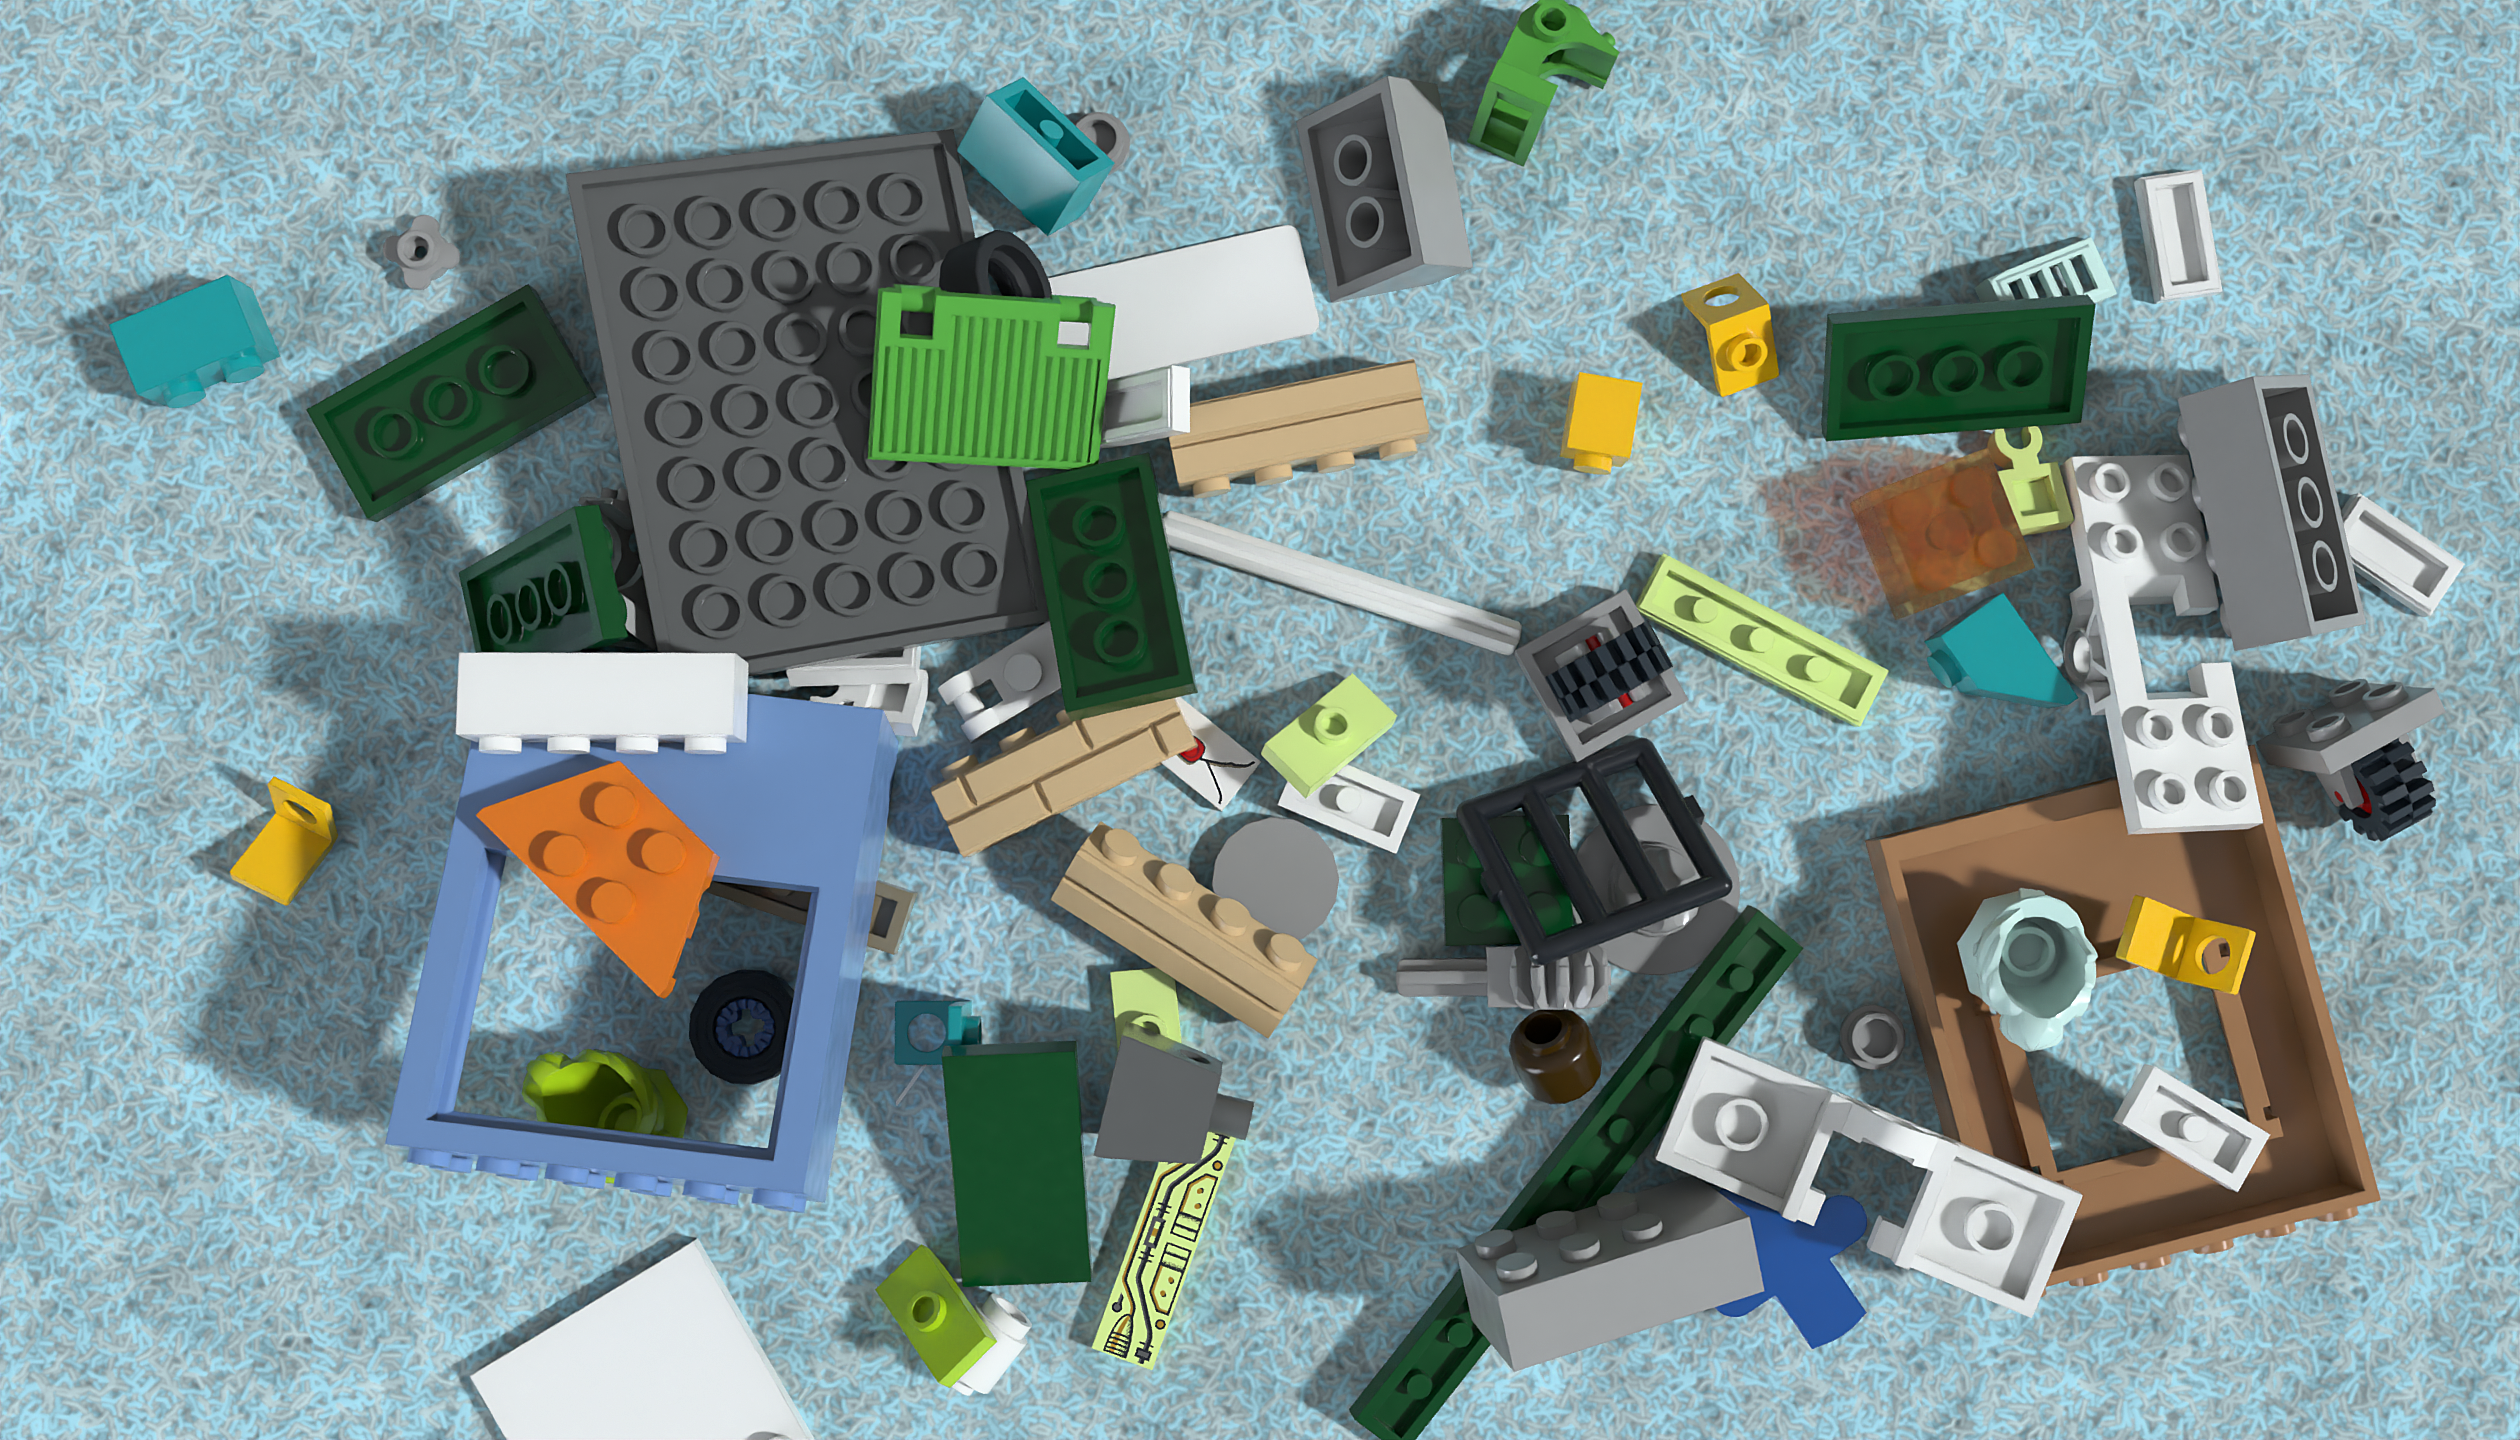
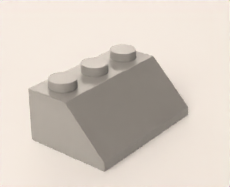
M1386 76L1296 121L1331 303L1431 285L1473 268L1437 84Z

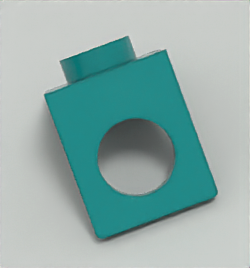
M896 1001L894 1063L896 1065H942L941 1056L944 1046L982 1044L981 1016H971L972 1001ZM918 1015H935L944 1024L945 1039L942 1045L934 1051H920L909 1041V1025Z

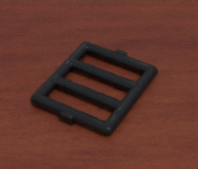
M1641 737L1587 756L1578 762L1574 761L1466 800L1459 804L1456 810V817L1484 870L1481 873L1480 882L1490 902L1500 901L1530 961L1539 966L1547 965L1723 898L1733 888L1730 875L1701 827L1705 815L1693 795L1684 798L1654 744L1647 738ZM1637 766L1700 878L1669 890L1665 889L1604 777ZM1580 787L1639 894L1640 901L1608 913L1606 912L1547 803V798ZM1522 808L1582 923L1550 935L1546 934L1487 820Z

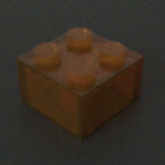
M1988 447L1868 492L1849 503L1895 620L2035 568Z

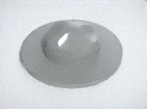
M1658 804L1641 805L1622 810L1666 890L1700 878ZM1704 820L1701 827L1732 879L1733 888L1731 892L1718 900L1599 944L1607 950V960L1610 963L1627 971L1644 975H1667L1684 971L1705 960L1734 923L1740 898L1738 870L1724 840ZM1599 824L1584 840L1576 856L1608 913L1640 901L1641 898ZM1572 904L1573 916L1576 921V924L1582 923L1579 915L1577 914Z

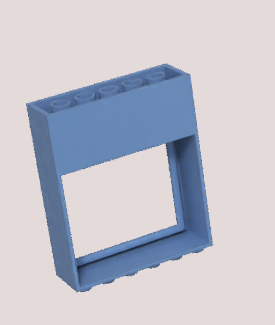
M748 694L746 743H726V753L724 754L684 752L685 743H658V753L656 754L616 752V743H590V753L556 754L547 752L548 742H522V752L520 754H489L479 752V742L471 740L385 1144L409 1150L407 1163L425 1165L431 1169L450 1172L471 1173L473 1161H476L475 1171L492 1173L498 1177L537 1181L539 1170L544 1169L546 1170L544 1179L560 1181L565 1185L593 1189H604L606 1177L615 1178L613 1185L615 1188L627 1189L632 1193L671 1197L673 1185L684 1186L683 1196L695 1197L699 1201L738 1205L740 1193L753 1194L752 1204L762 1205L766 1209L805 1213L806 1201L825 1203L899 744L884 710ZM621 761L720 857L712 881L811 892L768 1148L454 1111L506 856L518 858L476 816L482 808L610 763Z

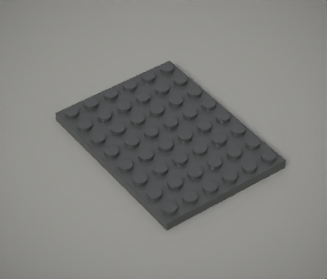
M954 129L566 174L658 653H736L748 663V676L1039 626L1050 622L1022 467L872 460L867 457L878 288L893 287V284L939 287L940 266L947 252L975 238ZM901 311L900 334L932 336V313Z

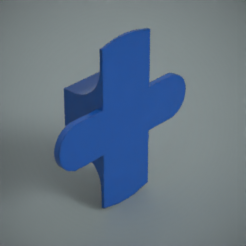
M1724 1188L1719 1191L1720 1194L1750 1216L1764 1291L1714 1307L1717 1311L1725 1316L1741 1317L1770 1298H1773L1791 1318L1811 1349L1838 1339L1861 1320L1867 1312L1830 1260L1858 1241L1865 1233L1867 1215L1863 1206L1857 1200L1846 1195H1836L1826 1199L1822 1204L1814 1226L1798 1219L1796 1222L1782 1217L1779 1211Z

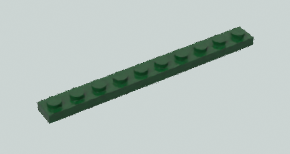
M1747 905L1490 1231L1509 1230L1512 1232L1536 1224L1539 1217L1550 1212L1570 1211L1573 1213L1595 1206L1601 1197L1610 1194L1670 1118L1702 1037L1705 1036L1727 1046L1803 950V947L1760 910ZM1459 1269L1349 1408L1354 1420L1381 1440H1416L1491 1345L1471 1319L1461 1269Z

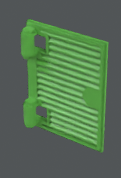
M893 284V287L878 288L868 459L1073 470L1098 464L1116 309L1115 304L1103 303L1102 301H1097L1094 297L1050 295L1049 298L1044 297L1042 299L954 293L943 291L940 287ZM901 311L932 313V336L900 334ZM1059 322L1088 323L1087 345L1057 344Z

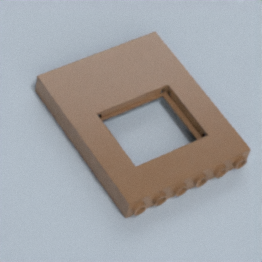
M2255 744L2248 745L2263 823L2250 829L2128 835L2118 778L2115 776L1865 840L1943 1135L2033 1172L2032 1167L2038 1166L2041 1176L2077 1190L2083 1195L2045 1287L2069 1281L2071 1286L2098 1284L2109 1278V1270L2129 1265L2134 1270L2160 1268L2171 1263V1254L2191 1249L2197 1254L2222 1252L2234 1246L2233 1238L2253 1233L2259 1238L2284 1236L2296 1231L2295 1222L2317 1217L2318 1221L2322 1222L2346 1220L2359 1214L2357 1206L2381 1200ZM2019 888L2042 890L2045 895L2066 902L2078 914L2084 927V935L2097 952L2098 957L2095 960L2096 978L2139 967L2116 958L2118 945L2135 895L2148 897L2197 918L2246 928L2256 933L2238 993L2232 995L2211 989L2247 1121L2270 1134L2238 1192L2225 1188L2156 1146L2057 1171L2025 1050L2008 1041L1999 1029L2001 1015L1998 1012L1996 1014L1991 1013L1989 1006L1980 997L1969 992L1957 943L1970 925L1984 899L2019 891ZM2224 938L2212 940L2207 944L2202 953L2203 962L2208 974L2221 971L2229 961L2230 947ZM2044 1288L2041 1297L2047 1294L2046 1288Z

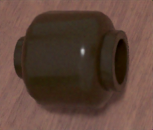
M1568 1009L1537 1010L1524 1018L1511 1035L1509 1053L1513 1065L1525 1090L1538 1101L1548 1104L1569 1103L1581 1098L1590 1091L1600 1077L1602 1059L1586 1021L1574 1011Z

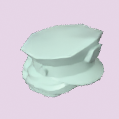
M2019 888V891L1984 899L1970 925L1957 943L1969 992L1980 997L1987 1005L2001 1015L1999 1029L2008 1041L2018 1045L2027 1052L2056 1046L2063 1038V1026L2073 1018L2081 1017L2089 1005L2091 991L2096 981L2095 960L2098 957L2097 952L2085 937L2084 927L2078 914L2066 902L2045 895L2042 890Z

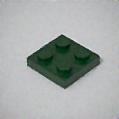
M1555 815L1570 843L1569 815ZM1500 816L1487 820L1546 934L1550 935L1573 926L1572 902L1526 816ZM1440 818L1444 945L1521 944L1500 901L1490 902L1480 882L1481 873L1484 870L1458 819Z

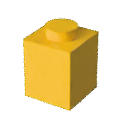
M1579 372L1571 384L1559 457L1574 459L1573 469L1590 474L1608 475L1611 474L1612 466L1622 467L1631 456L1643 383Z

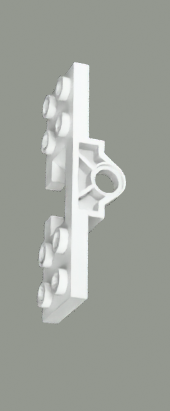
M2189 455L2077 456L2069 458L2059 467L2074 517V521L2070 526L2082 586L2069 594L2073 615L2063 646L2064 666L2070 681L2088 695L2091 715H2106L2128 835L2250 829L2262 824L2263 819L2231 662L2201 663L2188 670L2191 692L2146 693L2130 605L2174 604L2176 616L2207 615L2219 608L2213 573L2206 558V538L2201 514L2192 496L2193 474Z
M1702 1037L1654 1154L1655 1160L1779 1211L1781 1216L1788 1220L1796 1222L1798 1219L1814 1226L1826 1195L1823 1191L1812 1187L1811 1184L1833 1130L1860 1144L1863 1141L1880 1147L1907 1160L1913 1166L1928 1170L1906 1224L1902 1225L1878 1215L1866 1244L1868 1248L1873 1252L1890 1258L1895 1265L1904 1269L1914 1268L2027 1317H2033L2083 1195L2081 1193L1710 1038Z

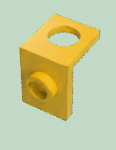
M1739 273L1681 294L1684 305L1706 328L1715 385L1722 397L1779 376L1769 303ZM1734 294L1739 296L1734 302L1722 306L1705 304L1709 299L1718 295Z
M273 776L267 786L276 813L232 867L230 875L234 881L288 906L331 851L338 838V832L329 803ZM293 802L303 806L314 816L302 811Z
M2135 895L2118 945L2116 958L2173 980L2236 995L2239 991L2256 933L2246 928L2197 918L2148 897ZM2224 938L2230 947L2229 961L2221 971L2208 974L2202 966V953L2207 944L2212 940Z

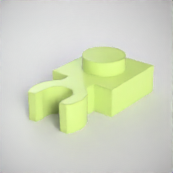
M2038 426L2024 427L2021 430L2023 449H2016L2008 444L2004 429H1995L1988 439L1987 447L1990 458L1994 463L2003 468L2002 471H1996L1988 482L2004 539L2066 529L2074 521L2058 462L2039 464L2037 453L2042 447L2043 438Z

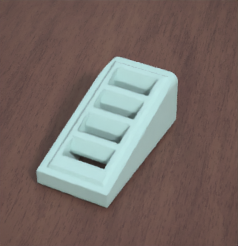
M2092 237L1992 276L1974 288L1980 302L2015 300L2010 286L2014 284L2018 285L2023 299L2039 298L2030 280L2031 277L2037 275L2046 296L2059 297L2062 294L2050 270L2058 266L2071 296L2088 294L2096 304L2117 294ZM2081 256L2095 289L2086 293L2070 261Z

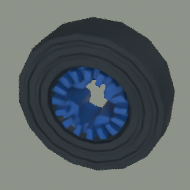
M741 969L716 978L700 993L690 1013L689 1039L696 1058L710 1074L731 1084L755 1085L779 1076L781 1074L794 990L785 980L764 970ZM742 1009H750L753 1019H762V1022L764 1021L765 1023L763 1026L765 1030L755 1034L754 1045H747L744 1035H734L732 1032V1023L742 1019Z

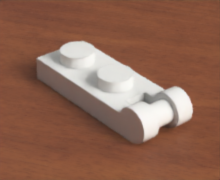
M1050 622L1044 623L969 670L952 677L938 688L947 706L954 704L965 723L961 725V729L970 743L978 741L1062 689ZM992 681L1003 701L986 709L975 690Z

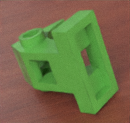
M1565 0L1537 1L1521 13L1506 48L1495 65L1467 142L1524 167L1558 85L1545 79L1550 75L1565 74L1603 89L1620 53L1613 47L1615 45L1614 37L1608 32L1602 35L1591 26L1586 14L1580 8L1568 4ZM1546 57H1547V58H1548V62L1543 63V61H1544V60L1546 59Z

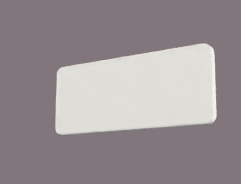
M1283 225L1048 278L1052 295L1094 297L1097 301L1115 304L1108 380L1308 336L1315 333L1319 327V317L1299 232L1291 225ZM1059 322L1057 344L1087 345L1088 323Z

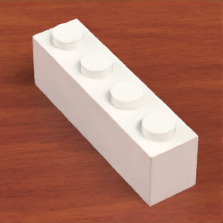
M459 653L456 735L479 742V752L489 754H520L522 752V742H548L547 752L556 754L590 753V743H616V752L624 754L658 753V743H685L684 752L691 754L726 753V743H746L748 663L736 653Z

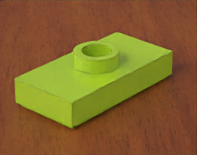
M922 1244L875 1289L937 1382L948 1388H951L997 1342L939 1258Z

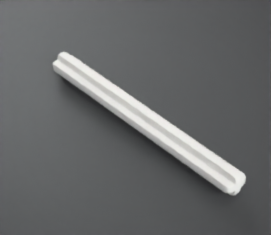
M1172 510L1166 511L1163 516L1170 548L1504 655H1511L1518 646L1522 633V625L1519 621Z

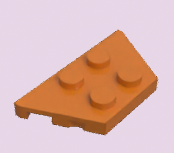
M616 761L484 807L476 814L658 997L665 999L673 991L677 980L673 978L686 939H691L700 915L698 905L702 893L709 888L720 857L621 761Z

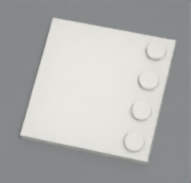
M698 1238L470 1376L506 1440H815Z

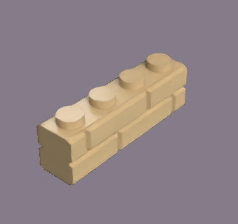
M1414 359L1190 403V433L1171 436L1169 441L1179 490L1192 489L1194 498H1208L1230 492V481L1255 477L1257 486H1267L1293 479L1292 469L1317 464L1318 473L1338 472L1354 467L1356 465L1354 456L1379 452L1381 461L1406 458L1418 453L1416 444L1426 442L1429 435V425L1421 395L1416 363Z
M1176 698L1072 722L1064 709L1055 715L1060 724L1055 728L1038 736L1032 726L1025 728L999 741L998 745L1002 753L979 764L976 755L973 754L941 769L940 772L945 781L930 787L943 818L948 824V829L963 858L971 857L1162 765L1161 762L1179 753L1188 752L1198 747Z
M1102 821L1099 822L1080 847L1050 899L1268 1039L1299 995L1318 961L1317 958L1305 951L1304 946L1295 937L1271 930L1251 917L1247 908L1240 902L1230 898H1221L1196 882L1192 873L1185 867L1174 863H1166L1141 847L1138 839L1130 832L1118 828L1113 829Z

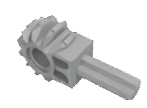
M1522 945L1519 947H1486L1487 957L1406 958L1400 960L1397 965L1396 984L1399 994L1403 997L1487 996L1488 1007H1521L1522 1009L1530 1010L1597 1008L1608 1001V988L1611 985V966H1608L1607 950L1600 945L1543 966L1532 963Z

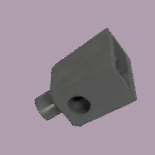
M1126 1022L1093 1156L1123 1160L1185 1164L1200 1163L1208 1132L1246 1140L1254 1102L1217 1093L1223 1064L1217 1058L1137 1024Z

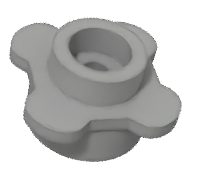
M429 215L415 217L410 229L400 236L388 237L383 245L384 256L389 261L396 262L404 272V283L414 290L428 288L432 280L443 276L448 269L455 268L460 260L459 249L454 244L448 243L441 236L438 221ZM425 247L427 250L426 255L423 258H418L417 250Z

